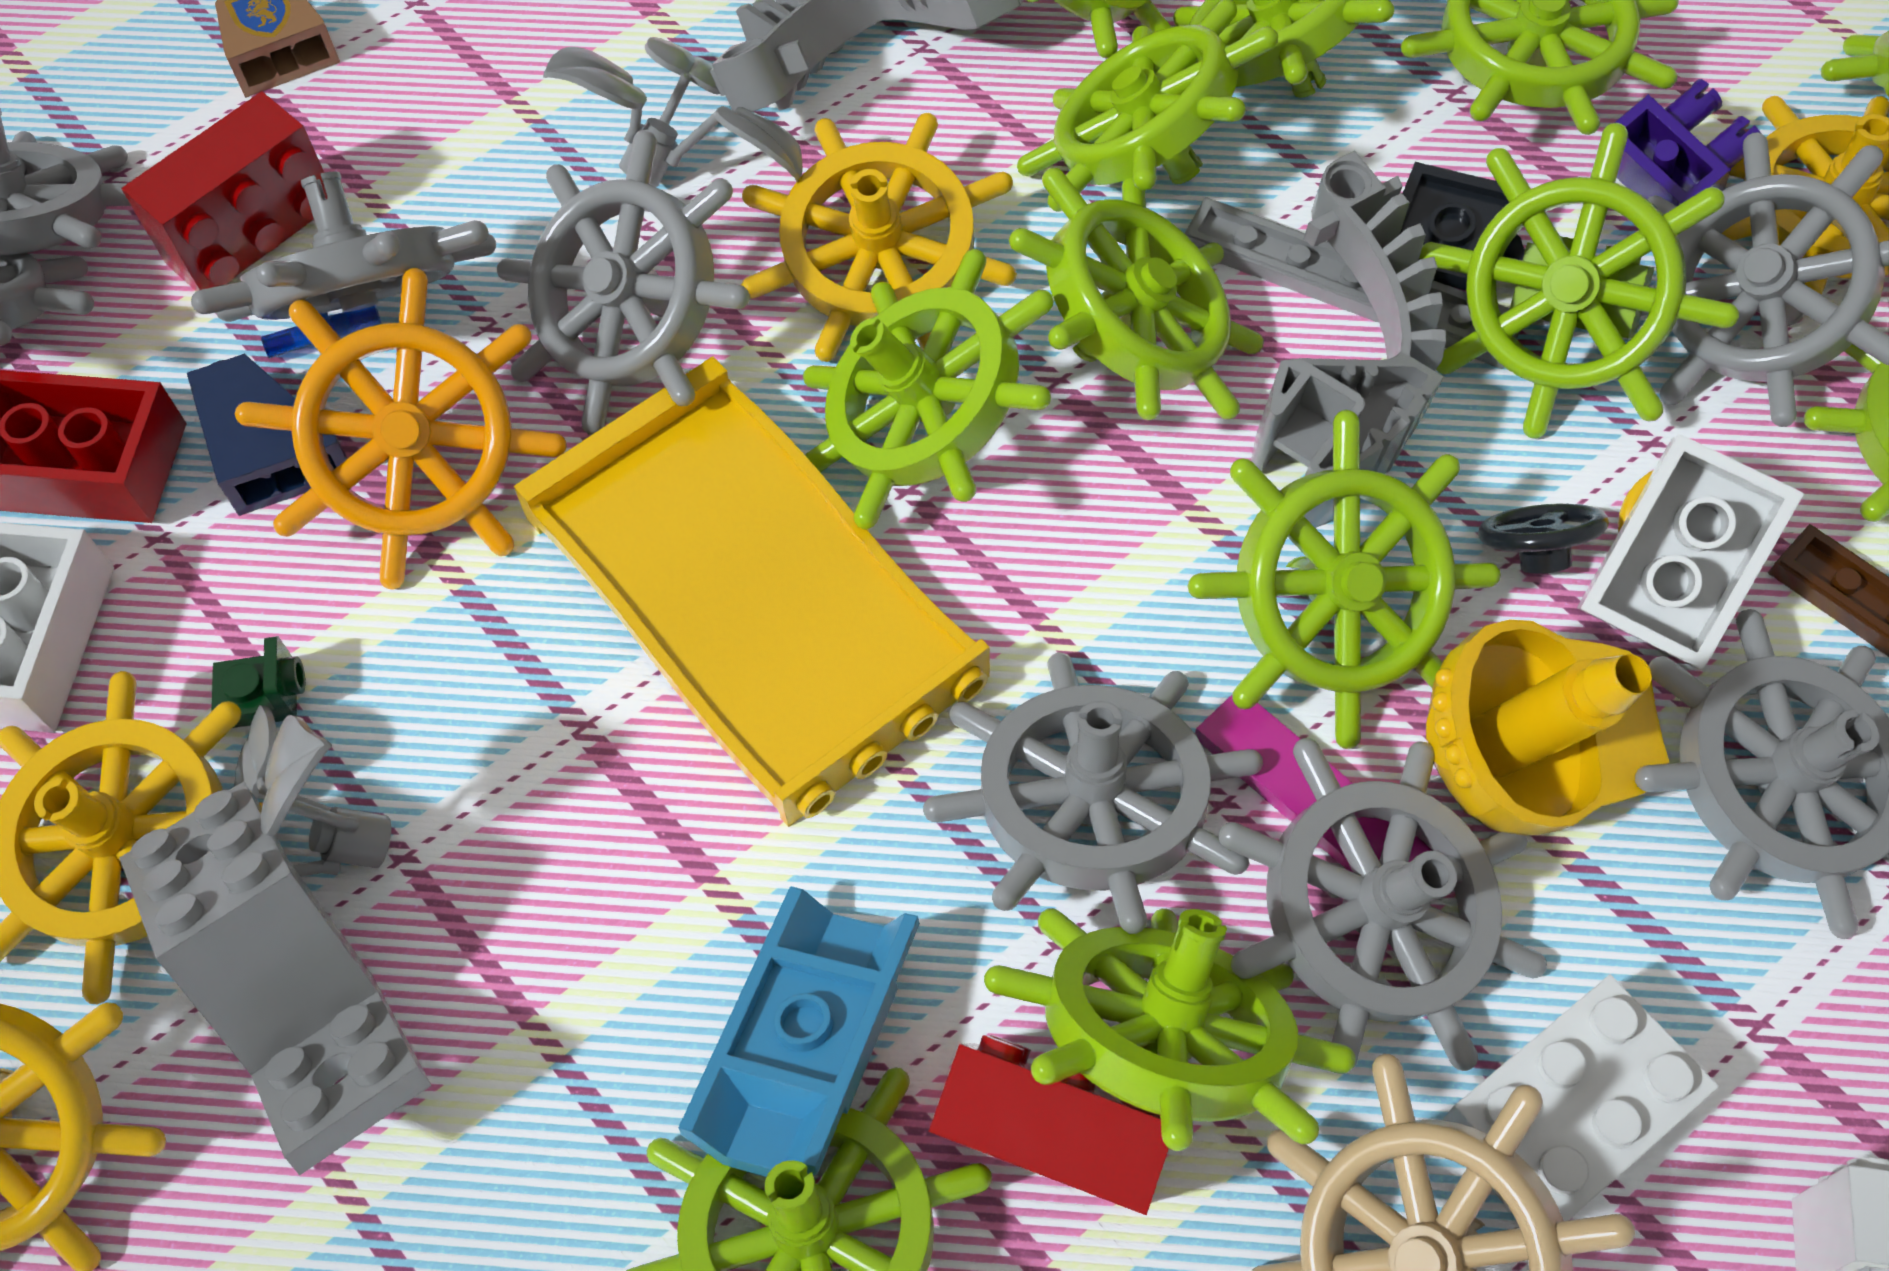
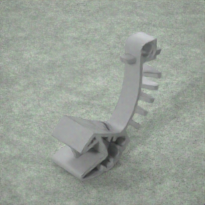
M756 0L752 5L746 4L736 10L746 41L729 47L712 64L713 69L710 70V73L720 95L726 96L734 112L737 107H743L753 112L773 103H776L780 111L789 108L793 104L795 92L806 86L809 74L817 73L823 68L827 55L837 53L843 48L845 42L882 20H906L969 30L979 28L1019 7L1021 3L1020 0Z
M1355 150L1333 161L1326 167L1311 209L1312 221L1308 223L1303 240L1313 247L1328 241L1348 265L1376 312L1385 340L1387 359L1299 358L1281 360L1255 436L1251 461L1261 471L1264 470L1278 449L1307 466L1305 476L1324 470H1333V420L1338 412L1347 409L1355 412L1360 421V469L1383 474L1389 472L1407 440L1410 439L1428 410L1444 378L1443 375L1435 371L1442 362L1446 344V330L1436 329L1443 306L1442 293L1429 294L1437 270L1435 257L1418 261L1426 236L1421 224L1409 227L1400 234L1410 202L1400 193L1403 186L1399 176L1382 183ZM1333 499L1323 502L1305 515V518L1315 528L1333 520Z

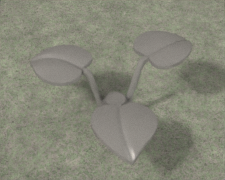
M650 37L645 44L644 49L646 53L656 63L681 75L660 120L648 118L645 124H641L642 109L647 101L646 95L643 90L633 85V78L627 71L607 58L585 48L567 47L557 51L546 66L543 78L562 79L575 83L612 102L632 109L630 127L624 137V140L629 145L619 163V167L627 175L635 134L640 130L651 131L657 139L650 185L654 187L659 186L668 166L677 167L682 156L718 123L774 159L795 178L796 182L799 181L803 173L801 149L796 139L776 123L743 107H737L735 112L724 106L717 108L679 145L676 143L675 140L678 133L669 123L689 82L692 81L710 93L716 95L720 93L710 73V70L713 69V63L701 57H693L688 50L662 38Z
M259 705L251 723L249 736L239 754L234 787L244 781L256 799L259 793L265 796L261 811L262 833L267 836H275L288 811L313 819L309 834V849L312 852L320 853L321 860L292 865L300 877L319 873L338 875L341 863L379 868L386 858L391 839V820L389 816L329 807L298 795L315 767L332 747V744L313 732L304 719L289 715L284 719L277 734L272 711L267 706Z

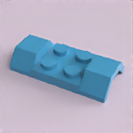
M790 886L678 1127L680 1134L714 1159L729 1167L767 1177L775 1165L783 1161L795 1160L804 1163L808 1167V1174L811 1172L813 1175L818 1174L842 1113L847 1114L897 993V978L920 925L918 916L904 913L882 926L833 914L805 890Z

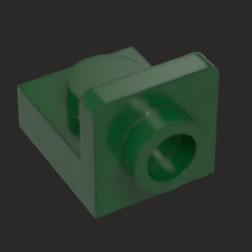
M279 636L264 638V656L214 662L212 670L211 711L222 702L230 701L236 703L241 710V718L233 728L251 726L259 705L270 708L275 722L284 721L289 715L297 716V695L303 694L306 688L305 671L301 659L298 656L292 657Z

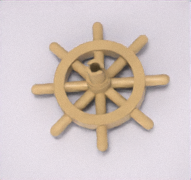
M1382 1054L1374 1060L1372 1073L1385 1127L1366 1133L1352 1141L1338 1152L1331 1161H1328L1307 1144L1295 1142L1280 1129L1273 1131L1268 1136L1267 1148L1270 1154L1313 1186L1310 1192L1301 1224V1260L1261 1265L1253 1268L1251 1271H1477L1478 1267L1528 1260L1529 1271H1573L1572 1254L1626 1247L1634 1240L1635 1227L1630 1219L1621 1214L1569 1221L1563 1220L1558 1206L1544 1182L1515 1152L1543 1104L1541 1093L1531 1085L1516 1087L1488 1133L1467 1125L1445 1120H1415L1403 1066L1395 1056ZM1424 1155L1442 1157L1466 1167L1465 1172L1439 1215ZM1391 1159L1394 1162L1407 1219L1362 1186V1183L1371 1173ZM1494 1188L1510 1208L1520 1228L1478 1234L1476 1231L1485 1226V1224L1475 1217ZM1347 1213L1386 1241L1390 1247L1344 1253L1343 1239Z

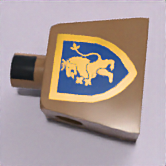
M217 0L215 2L224 54L245 98L340 63L322 17L307 0Z

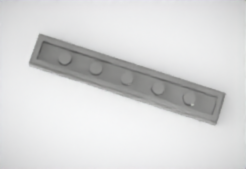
M1208 197L1203 199L1184 234L1198 248L1211 242L1219 243L1224 250V257L1220 264L1379 323L1376 312L1362 286L1328 241L1313 247L1303 240L1305 235L1303 232ZM1433 280L1429 294L1441 292L1443 302L1436 329L1446 330L1445 348H1448L1475 331L1469 314L1467 292ZM1498 304L1501 315L1510 309ZM1520 332L1513 336L1517 339ZM1488 351L1475 358L1495 367L1504 368Z

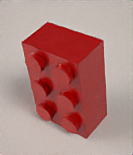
M263 91L121 188L164 263L195 291L229 283L238 274L270 251L276 249L281 243L314 220L305 189L302 188L301 180L315 175L316 180L319 179L321 181L326 200L328 198L321 177V173L325 172L304 125Z
M0 370V511L152 523L187 423L161 382Z
M982 1035L980 1044H959L928 1132L1147 1216L1169 1150L1161 1137V1118L1159 1114L1135 1107L1103 1090L1095 1088L1096 1085L1081 1073L1051 1085H1042L1036 1082L1031 1075V1063L1027 1062L1031 1049L994 1035Z

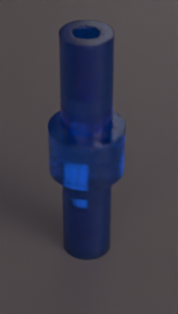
M376 305L360 310L341 312L331 316L329 312L320 313L339 337L349 335L352 332L369 326L382 324ZM297 326L261 336L264 350L269 359L313 346Z

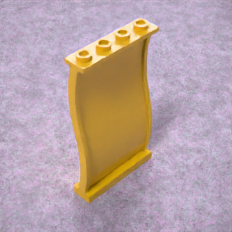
M712 356L686 373L695 390V399L692 404L682 407L677 405L664 387L514 485V489L526 519L539 534L544 533L595 589L688 708L744 774L776 807L780 818L789 827L803 816L805 818H812L821 813L833 801L836 791L855 777L857 779H864L873 774L884 763L887 753L904 740L914 741L925 735L936 723L938 715L956 701L968 702L978 695L990 677V647L982 638L977 642L971 639L914 584L867 529L864 530L856 525L853 511L820 471L753 401L732 384L727 370Z

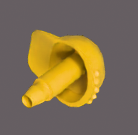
M1509 619L1486 625L1470 633L1454 650L1450 651L1435 675L1426 721V739L1434 749V766L1462 810L1490 829L1523 836L1564 830L1574 826L1600 807L1626 801L1646 793L1635 782V774L1640 767L1669 764L1655 705L1650 667L1641 657L1632 654L1630 651L1603 643L1567 639L1531 620Z

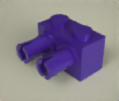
M1702 79L1695 81L1692 87L1665 109L1648 94L1614 122L1624 125L1628 131V138L1617 179L1627 188L1641 194L1646 199L1656 195L1678 206L1706 188L1715 187L1723 191L1726 188L1731 168L1744 158V139L1749 134L1761 132L1755 125L1746 132L1744 129L1749 126L1750 120L1743 116H1738L1729 127L1706 146L1700 142L1690 131L1723 106L1722 99L1714 88L1706 94L1703 93L1708 89L1709 83Z

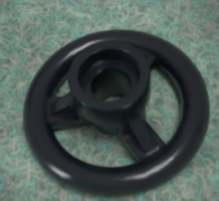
M1572 503L1532 505L1511 509L1491 516L1480 525L1478 535L1479 539L1491 548L1519 552L1520 569L1523 572L1534 574L1553 573L1570 568L1573 565L1571 547L1590 542L1604 534L1609 526V519L1605 512L1589 505ZM1565 522H1577L1583 524L1575 526L1565 524Z

